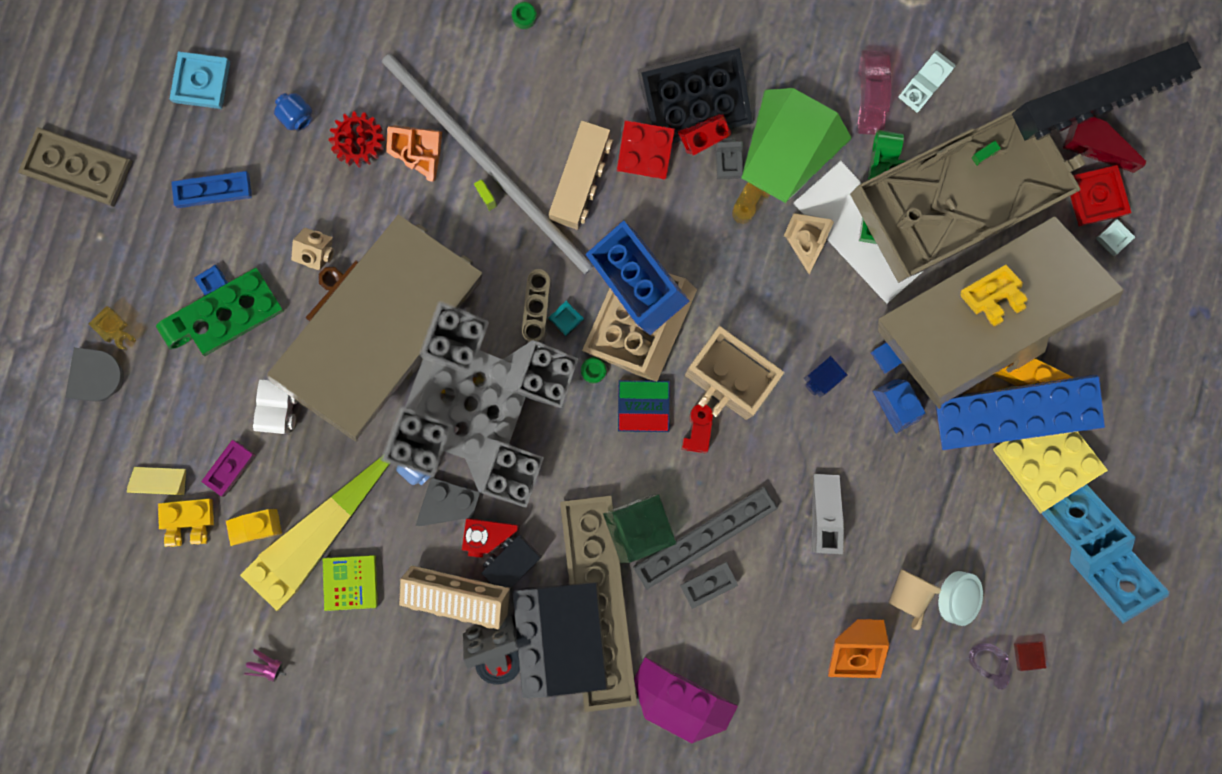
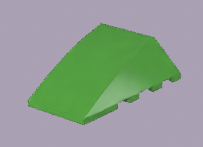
M794 88L765 90L741 178L786 203L852 138L838 112Z

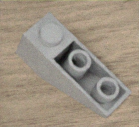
M813 474L811 552L843 554L844 525L840 475Z

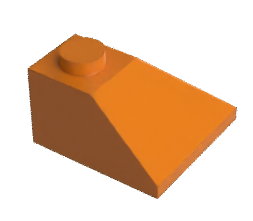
M857 619L835 639L828 677L881 678L889 648L884 620Z

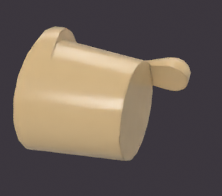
M901 569L889 603L915 616L911 627L914 630H920L924 612L935 594H940L941 588Z

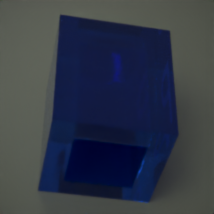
M829 356L803 379L807 382L805 386L811 394L822 397L847 376V373L832 356Z

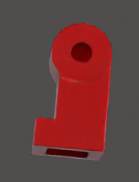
M723 114L713 116L691 128H685L678 132L686 153L693 156L724 140L731 134Z
M697 404L690 411L689 420L692 424L690 439L683 438L681 450L704 454L708 452L713 419L712 410L708 405L702 407Z

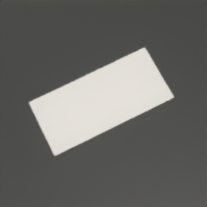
M840 161L793 204L804 215L834 221L827 240L886 303H889L922 272L898 283L878 245L859 241L862 216L850 193L862 183Z

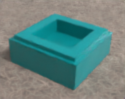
M567 301L548 317L565 337L584 320Z

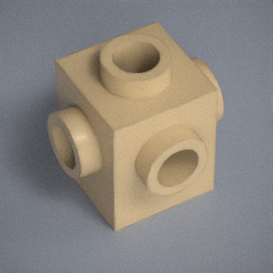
M304 227L293 239L291 260L320 271L333 258V237Z

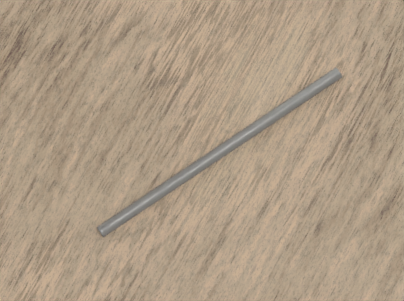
M392 54L386 55L382 63L585 275L588 274L594 267L591 262Z

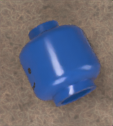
M284 93L276 99L274 115L286 129L301 131L311 123L312 108L299 94L292 93L287 95V93Z

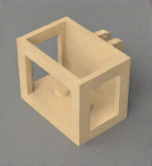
M719 326L690 365L685 376L707 391L698 403L702 407L707 405L711 396L720 401L713 408V415L717 417L726 405L747 420L754 416L785 372ZM725 338L726 340H728L729 342H731V343H732L733 345H735L737 348H739V349L742 350L744 353H746L747 355H749L751 358H753L754 360H756L758 363H760L761 365H763L765 368H767L768 370H770V372H768V371H766L765 369H763L761 366H759L757 363H755L754 361H752L750 358H748L747 356H745L743 353H741L740 351H738L736 348H734L733 346H731L729 343H727V342L724 341L723 339Z

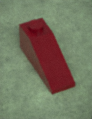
M1094 114L1090 120L1082 124H1078L1075 121L1069 128L1063 149L1112 166L1118 165V168L1132 173L1146 165L1147 161L1106 121L1098 119Z

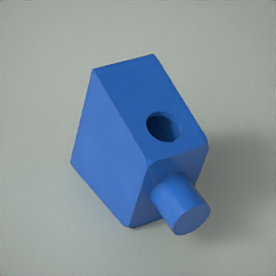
M894 379L872 391L895 433L919 422L925 415L921 403L907 380Z

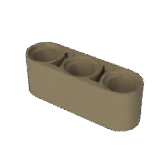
M541 269L531 271L527 278L522 335L527 343L532 340L543 343L547 335L551 280L548 273ZM538 277L546 280V284L542 288H535L533 286V281ZM533 303H542L544 305L543 310L540 313H532L530 307ZM532 327H538L541 329V334L538 338L532 339L528 337V330Z

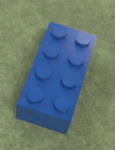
M624 220L585 254L634 322L649 335L690 302L638 233Z

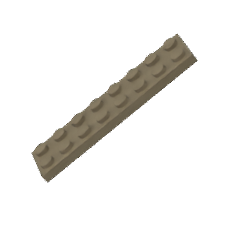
M603 496L560 502L569 583L598 582L608 689L583 693L585 712L637 706L614 513L612 512V497Z

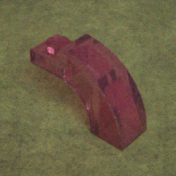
M862 50L858 75L861 80V103L857 132L858 134H876L877 130L884 131L886 113L889 112L891 63L886 51Z

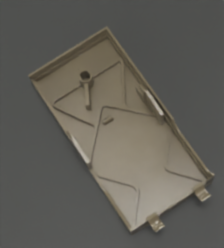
M1013 110L977 129L966 131L858 185L850 193V196L897 282L900 283L1067 199L1081 190L1071 173L1086 164L1081 154L1065 161L1051 135L1038 141L1035 137L1024 141L1012 116V113L1015 111ZM993 141H996L1001 147L999 152L976 166L971 159L972 156Z

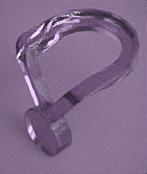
M982 643L973 647L968 657L971 666L984 677L994 680V686L997 689L1003 690L1010 682V677L1005 673L1009 662L1008 655L989 643ZM984 650L993 652L1002 661L999 674H992L981 668L975 662V656Z

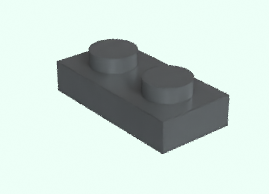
M727 562L680 584L691 609L739 586Z

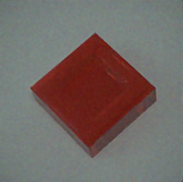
M1034 641L1014 644L1017 670L1046 669L1043 642Z

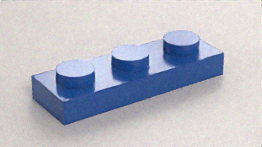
M247 171L171 181L173 202L176 208L252 198L250 175Z

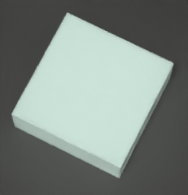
M1118 219L1113 221L1096 237L1112 256L1117 255L1135 238Z

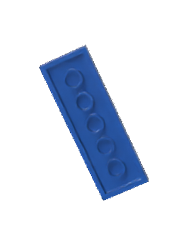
M1098 375L962 394L943 403L940 409L935 405L942 450L1105 428Z

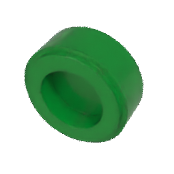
M520 2L513 7L512 20L518 28L528 29L535 24L537 15L532 4Z
M589 358L581 366V375L586 382L597 384L605 378L606 366L598 358Z

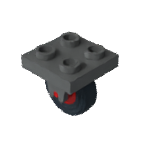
M512 615L506 617L499 629L475 626L463 633V656L466 667L468 669L475 666L480 678L487 683L505 684L513 680L520 672L516 626Z

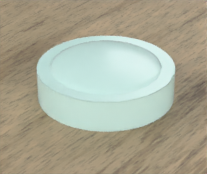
M956 571L944 581L939 594V610L947 622L965 626L976 618L983 601V588L979 578L974 574Z

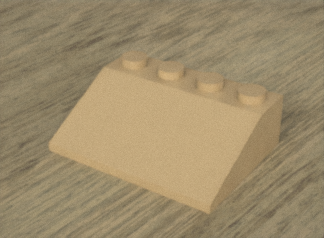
M669 274L690 302L651 335L634 322L613 291L609 289L582 351L631 373L657 382L697 289L686 278Z

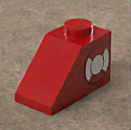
M468 518L465 522L462 550L468 551V556L483 558L484 553L492 552L519 531L520 525Z

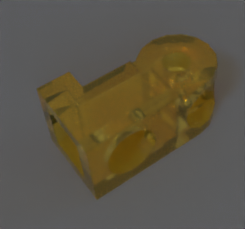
M748 182L734 205L732 211L733 219L740 224L749 223L753 219L756 205L761 196L768 199L770 194Z

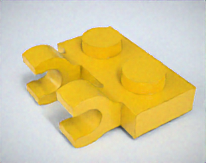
M1007 265L1002 266L961 290L962 299L977 315L984 311L987 319L994 327L1004 321L1001 316L1005 313L996 304L997 302L1007 298L1011 308L1016 313H1019L1027 308L1024 302L1028 300L1020 291L1023 282Z
M213 499L158 503L159 529H166L164 536L165 547L182 546L181 528L192 527L190 533L191 544H207L206 526L214 525Z

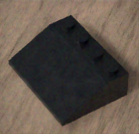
M732 45L637 69L650 125L675 129L672 143L681 141L679 131L691 128L719 114L724 115L729 129L753 123L741 52L737 46Z
M598 582L526 587L513 591L522 698L554 697L607 690L608 683Z

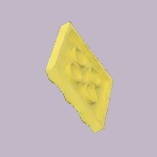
M1078 431L1006 441L993 449L1039 513L1044 512L1108 471Z

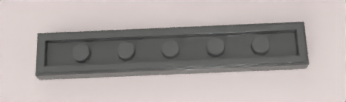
M764 486L634 566L633 569L646 590L777 510L778 507Z

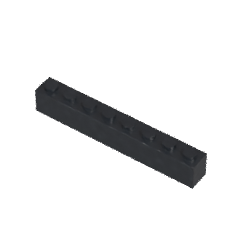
M1187 41L1026 102L1015 110L1012 116L1024 141L1034 137L1038 141L1052 134V130L1056 129L1057 132L1066 130L1075 121L1078 124H1082L1093 118V114L1097 113L1098 116H1102L1112 111L1114 106H1118L1120 109L1134 102L1133 99L1135 98L1141 101L1153 95L1155 90L1158 93L1164 92L1173 87V83H1177L1178 86L1193 79L1192 74L1201 69V66Z

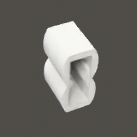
M259 380L253 430L289 434L290 429L295 427L296 417L295 414H292L293 404L297 403V400L279 389L269 380Z

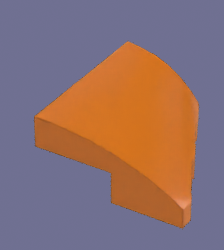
M397 125L389 126L387 129L386 152L394 158L404 161L405 165L409 168L415 169L426 176L428 181H435L441 150L442 131Z

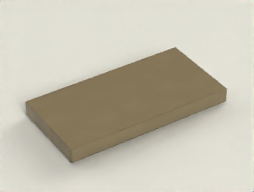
M37 127L18 173L114 207L132 161Z

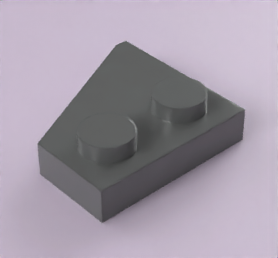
M431 478L416 526L473 518L481 493Z

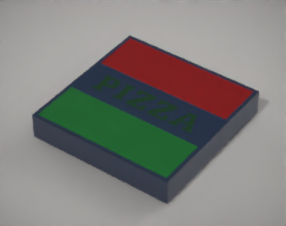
M619 380L618 432L669 433L670 381Z

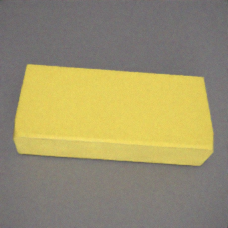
M134 467L127 486V492L184 495L186 469Z

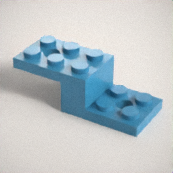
M1087 484L1041 513L1072 548L1070 563L1122 623L1127 622L1168 597L1169 591L1132 551L1135 536ZM1077 508L1084 512V516L1075 518L1070 515L1069 511ZM1130 582L1136 589L1133 592L1123 591L1120 583Z

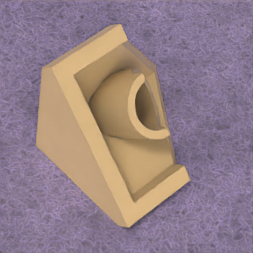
M793 213L784 237L787 238L808 274H810L834 221Z

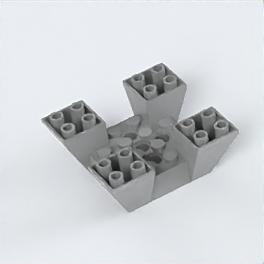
M438 302L420 352L423 359L406 407H400L381 460L433 477L442 451L466 459L480 493L527 507L544 457L510 446V439L525 398L559 408L562 407L578 358L534 340L504 359L497 358L479 350L489 321L443 302ZM476 373L477 379L476 382L473 383V376ZM445 389V397L441 400L440 394ZM468 398V405L464 408V401ZM490 406V413L487 416V409ZM459 422V430L455 433V426Z

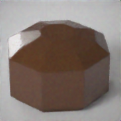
M325 267L318 274L319 284L325 290H330L343 273L336 267Z

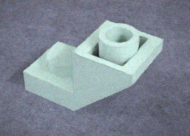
M936 50L898 98L918 113L956 65Z

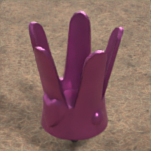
M257 649L253 650L254 654L269 665L247 662L246 667L262 674L244 673V675L266 677L269 681L273 682L276 681L279 674L286 675V673L281 672L283 662L273 660Z

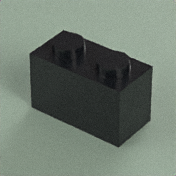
M512 535L501 546L504 551L498 557L493 554L483 564L486 569L482 574L491 584L511 589L542 558L521 535L517 538Z

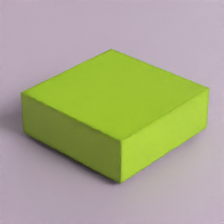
M481 179L475 182L474 186L488 210L491 211L496 208L497 203L485 182Z

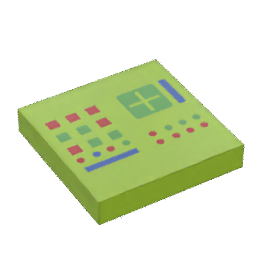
M376 555L323 558L324 611L378 607Z

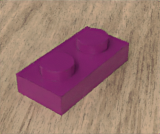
M231 440L201 482L221 497H225L255 457V454L236 440Z

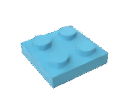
M178 52L170 100L173 103L222 109L230 61L223 57Z

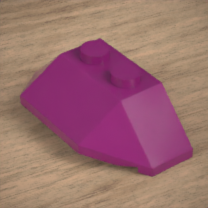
M644 657L634 677L635 689L644 718L690 743H695L727 730L738 705L647 657Z

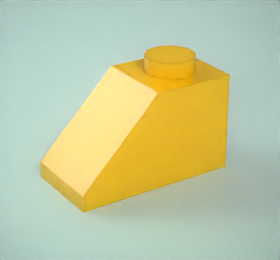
M277 509L258 511L226 521L230 546L282 534Z

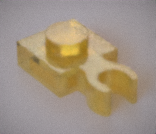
M106 306L88 323L106 342L110 343L114 339L116 346L122 350H128L123 345L125 338H128L131 342H136L133 335L123 331L128 324L109 306Z

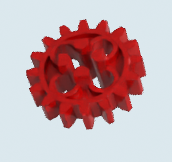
M353 111L350 118L343 114L344 121L341 122L336 119L335 123L338 127L336 129L330 128V132L334 135V137L328 138V141L334 145L331 147L332 152L337 154L339 161L345 160L348 166L355 162L358 167H361L362 161L370 165L371 157L379 158L376 151L384 150L382 144L379 143L385 141L383 134H380L383 131L380 124L376 125L377 121L374 117L368 120V115L365 112L361 114V117L358 116L356 111ZM357 124L356 131L360 135L359 138L353 132V127ZM368 136H373L371 141H365L369 139ZM347 137L345 143H341V140ZM356 140L358 145L361 147V152L357 155L354 153H356L358 149L353 142Z

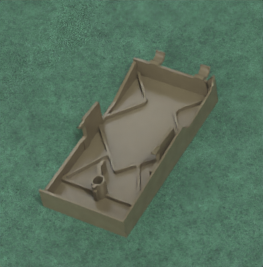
M399 214L266 374L272 384L356 443L403 380H409L421 365L423 359L420 352L438 302H443L458 309L482 282L483 273L471 265L473 263L472 260L465 255L460 258L427 235L426 232L428 230L422 225L417 224L414 226Z
M1054 216L878 319V332L937 408L940 409L943 403L1011 363L1013 365L1006 368L1007 372H1011L1016 368L1019 369L1046 351L1048 340L1051 336L1073 323L1114 305L1117 306L1124 289ZM1007 265L1023 282L1020 291L1028 299L1024 302L1027 308L1016 313L1011 308L1008 299H1002L996 304L1005 312L1001 316L1004 321L994 327L987 319L984 311L977 315L962 299L961 290L1002 266Z

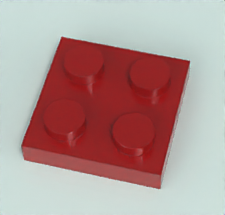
M625 120L617 171L666 180L675 129Z
M1118 165L1073 175L1081 189L1070 196L1079 227L1127 216L1132 213Z

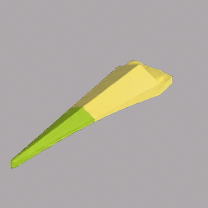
M380 457L260 553L240 576L276 611H279L299 591L344 525L389 466V462L381 460L382 457Z

